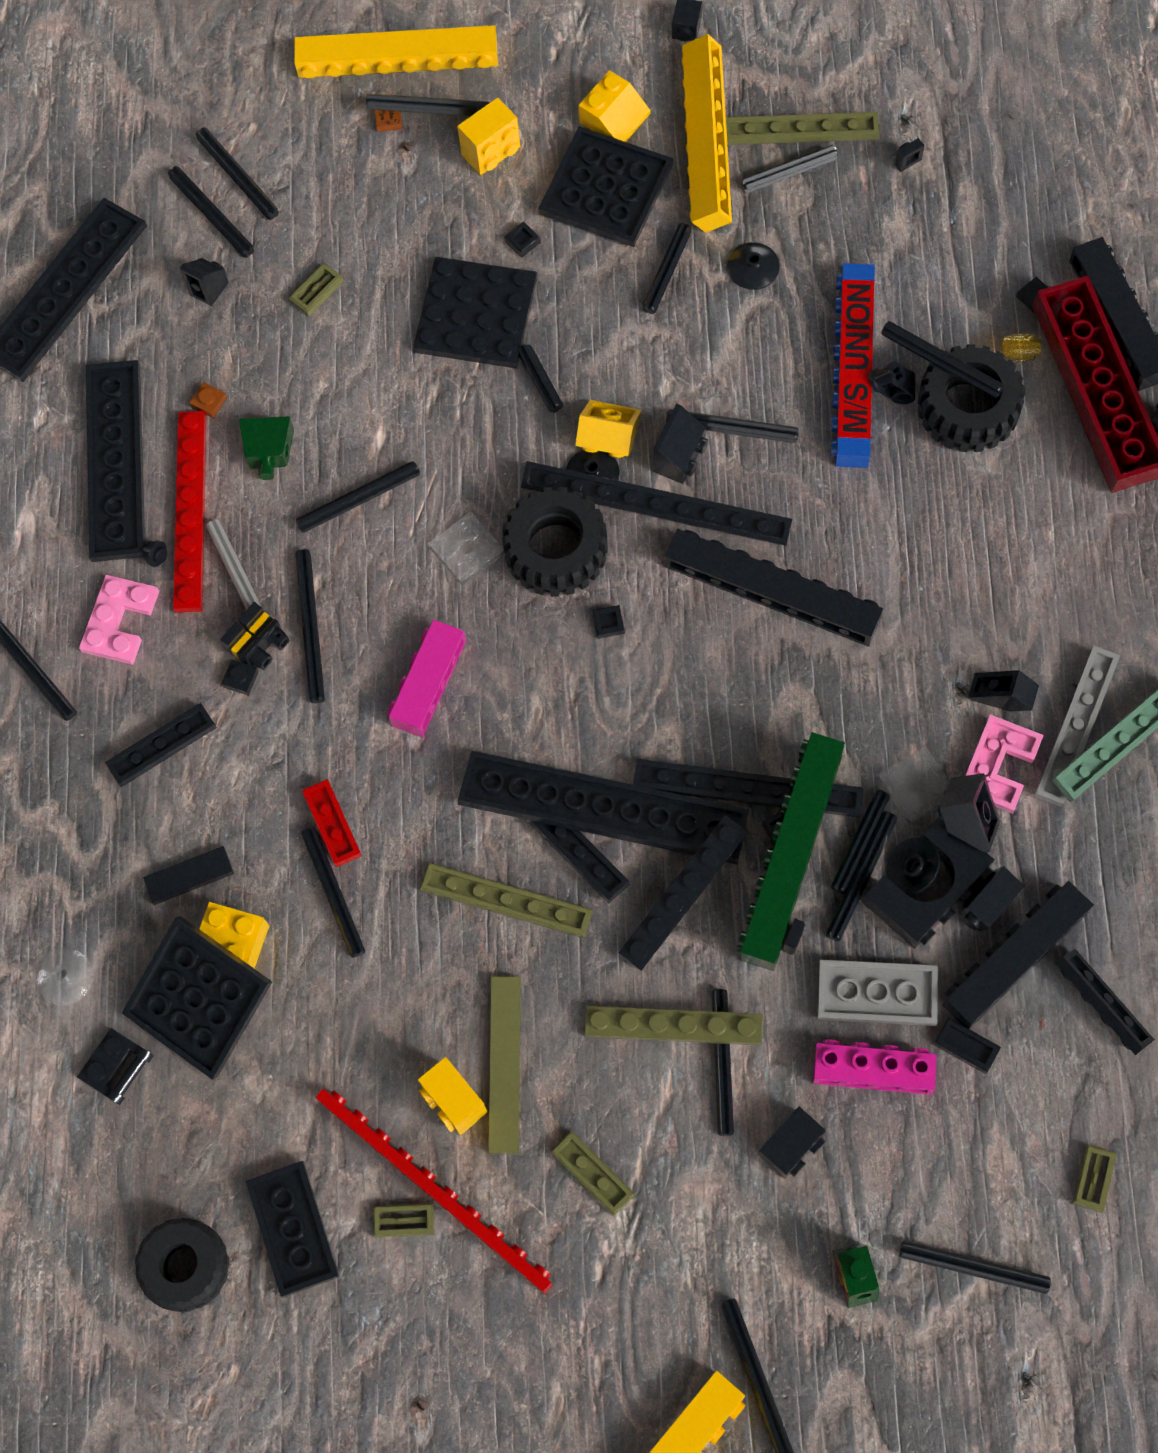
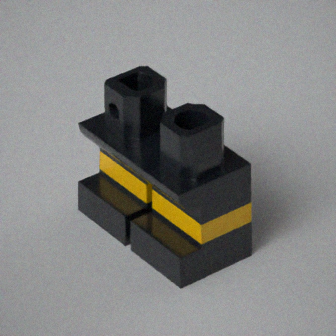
M254 601L238 619L239 623L235 622L220 641L224 649L241 662L265 670L272 661V656L266 652V649L272 644L281 651L290 640L282 630L279 622L264 612L263 608Z

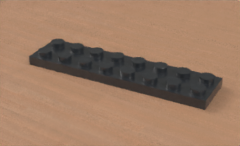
M106 198L100 201L0 326L1 370L21 382L25 381L147 227L145 220Z
M138 360L85 365L89 559L91 562L140 558L145 547L140 363Z

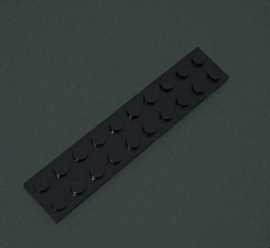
M472 750L458 797V805L689 855H695L725 815L745 830L749 809ZM742 842L726 861L727 863L738 865Z

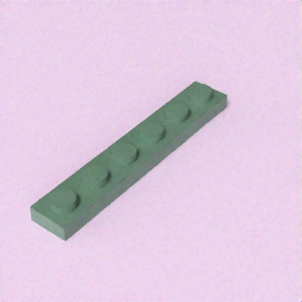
M1158 689L1051 779L1069 802L1075 800L1158 728Z

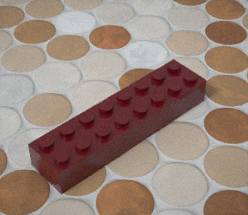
M1085 276L1037 291L1032 307L1110 492L1114 493L1158 479V436L1089 277Z

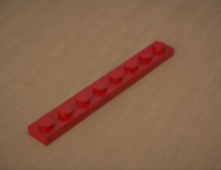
M205 411L178 412L173 599L175 613L203 612L207 426Z

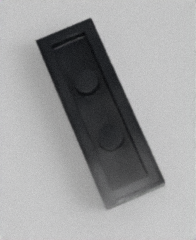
M222 846L145 876L143 879L153 905H156L235 873L227 851Z

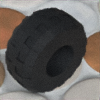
M190 1218L167 1220L154 1227L140 1244L135 1259L137 1282L144 1295L163 1309L175 1312H188L202 1308L220 1293L222 1286L226 1282L229 1266L227 1248L217 1232L201 1221ZM191 1247L197 1256V1268L188 1280L174 1283L167 1272L169 1259L177 1250Z

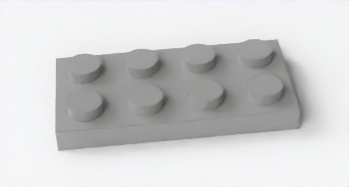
M837 960L819 961L818 1020L937 1025V965Z

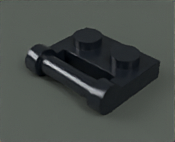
M110 1028L77 1078L118 1105H121L125 1099L123 1095L145 1063H150L154 1055ZM134 1053L137 1056L112 1090L108 1086L130 1054Z

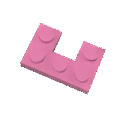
M106 575L79 647L80 651L133 665L142 640L140 636L117 630L125 609L151 616L159 589L155 586Z
M990 714L965 776L984 773L995 807L1013 814L1024 785L997 775L1005 753L1033 763L1044 735Z

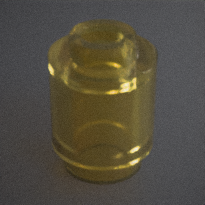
M1009 334V336H1003L1001 353L1005 354L1004 358L1012 361H1035L1036 355H1041V339H1036V334Z

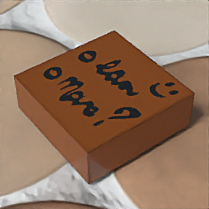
M375 110L377 132L403 129L401 111Z

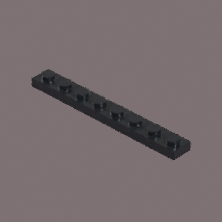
M636 759L633 785L679 795L782 808L786 793L792 794L793 791L789 789L791 778ZM833 784L825 813L859 818L863 787Z

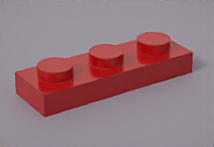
M324 780L302 790L335 867L337 868L361 857L362 854L329 780Z

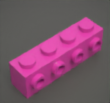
M822 1040V1043H817L815 1047L813 1084L932 1095L935 1091L937 1054H929L930 1050L925 1048H912L911 1052L899 1051L900 1047L893 1045H883L882 1049L870 1048V1044L855 1042L852 1043V1046H843L837 1040Z

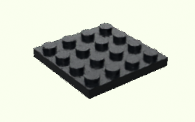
M578 126L538 208V212L545 217L635 247L671 171L674 158Z
M435 256L413 345L414 353L517 369L520 357L518 348L523 344L538 278L537 272Z
M178 916L172 922L122 1014L213 1080L222 1071L271 986L272 981L182 916Z

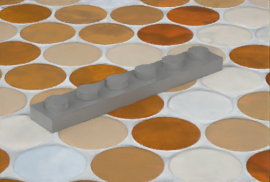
M1093 645L1034 797L1062 807L1066 797L1051 779L1083 753L1120 655Z

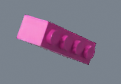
M434 619L430 628L426 627L421 637V648L419 652L415 651L410 661V672L408 676L404 675L401 679L399 696L397 700H392L387 712L393 727L422 738L466 643L463 630Z

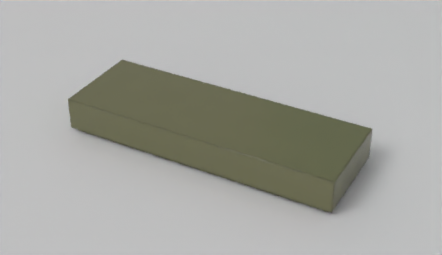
M572 1130L552 1149L551 1154L614 1217L634 1198L635 1193Z

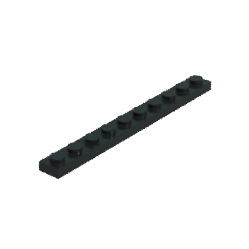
M526 461L521 484L522 489L536 490L537 492H544L543 488L552 487V491H559V487L568 488L569 493H573L574 490L582 493L583 500L590 498L595 505L787 546L793 520L787 517Z

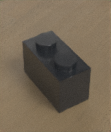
M798 1106L762 1146L758 1155L784 1179L789 1174L795 1177L806 1165L803 1161L805 1156L809 1152L815 1155L825 1144L826 1141L822 1137L825 1135L826 1130Z

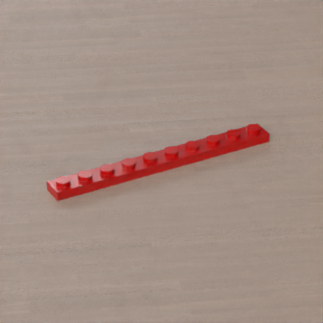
M325 1089L319 1092L315 1098L325 1108L542 1293L546 1294L553 1285L548 1280L551 1274L538 1263L534 1267L525 1260L528 1255L514 1243L510 1248L502 1241L505 1235L492 1224L488 1228L479 1221L481 1215L469 1204L463 1208L457 1203L456 1200L459 1196L446 1185L442 1189L433 1182L436 1178L435 1175L424 1166L417 1169L410 1163L414 1158L402 1147H399L396 1151L388 1143L391 1138L379 1128L375 1131L370 1129L366 1125L369 1120L357 1109L350 1112L343 1106L347 1101L335 1090L330 1094Z

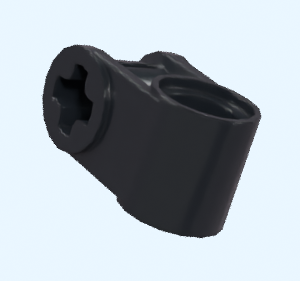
M894 361L889 363L886 368H875L869 372L870 385L876 392L881 393L896 404H910L915 401L916 374L914 371L908 370L900 363Z

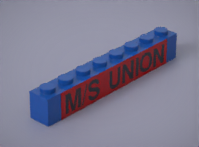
M843 263L842 274L837 273L836 290H841V297H836L835 313H840V320H835L834 336H839V344H834V360H839L838 368L833 370V384H838V392H833L832 408H837V416H832L831 432H836V440L831 441V456L836 457L835 467L868 468L872 401L869 372L872 370L875 264Z

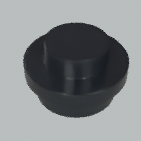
M160 540L149 541L143 549L142 557L149 566L157 567L167 558V546Z

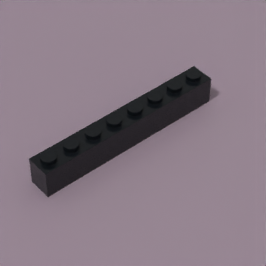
M677 528L664 556L665 568L867 647L870 646L882 617L883 608L879 607L872 600H861L853 597L850 592L843 589L835 590L817 579L809 580L802 577L795 570L778 568L769 560L762 559L760 561L750 557L743 550H732L717 540L709 541L701 538L691 530L683 531Z

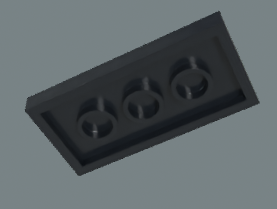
M299 1161L247 1180L246 1185L280 1297L284 1298L339 1278L338 1268L304 1161Z

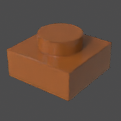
M203 382L191 399L190 406L197 411H205L207 416L214 419L226 401L227 395L225 392Z

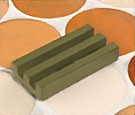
M323 262L289 297V301L291 304L297 305V308L301 311L303 310L309 317L344 282L343 277ZM327 272L328 274L301 301L300 298Z
M1091 1145L1085 1146L1072 1205L1083 1206L1086 1209H1093L1099 1213L1104 1212L1117 1153ZM1094 1153L1096 1157L1086 1200L1081 1199L1091 1154ZM1104 1156L1108 1160L1097 1204L1093 1202V1197Z
M433 1203L373 1206L374 1238L435 1235ZM427 1211V1217L380 1219V1213ZM427 1223V1228L380 1230V1225Z

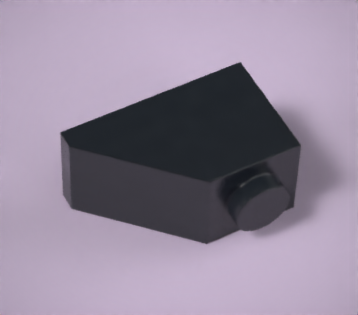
M200 258L182 264L179 268L190 296L210 306L214 304L229 283L225 269L215 261L209 262Z
M1020 670L980 672L974 674L968 699L1009 712L1032 711L1039 685Z

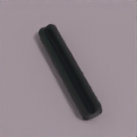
M523 344L518 348L519 356L546 407L550 412L556 413L563 408V403L533 347Z

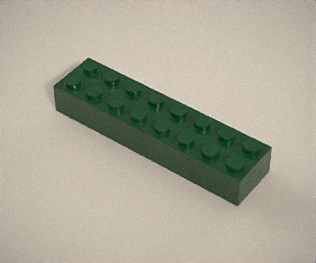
M811 732L809 740L803 739L798 759L801 766L794 767L789 787L793 791L792 794L786 793L781 808V816H784L783 822L777 820L773 832L772 842L776 844L774 849L768 848L764 860L763 870H767L765 876H759L755 888V897L758 900L756 904H750L746 916V924L749 925L747 932H741L737 944V952L741 953V961L770 971L775 970L843 756L845 745L843 741Z

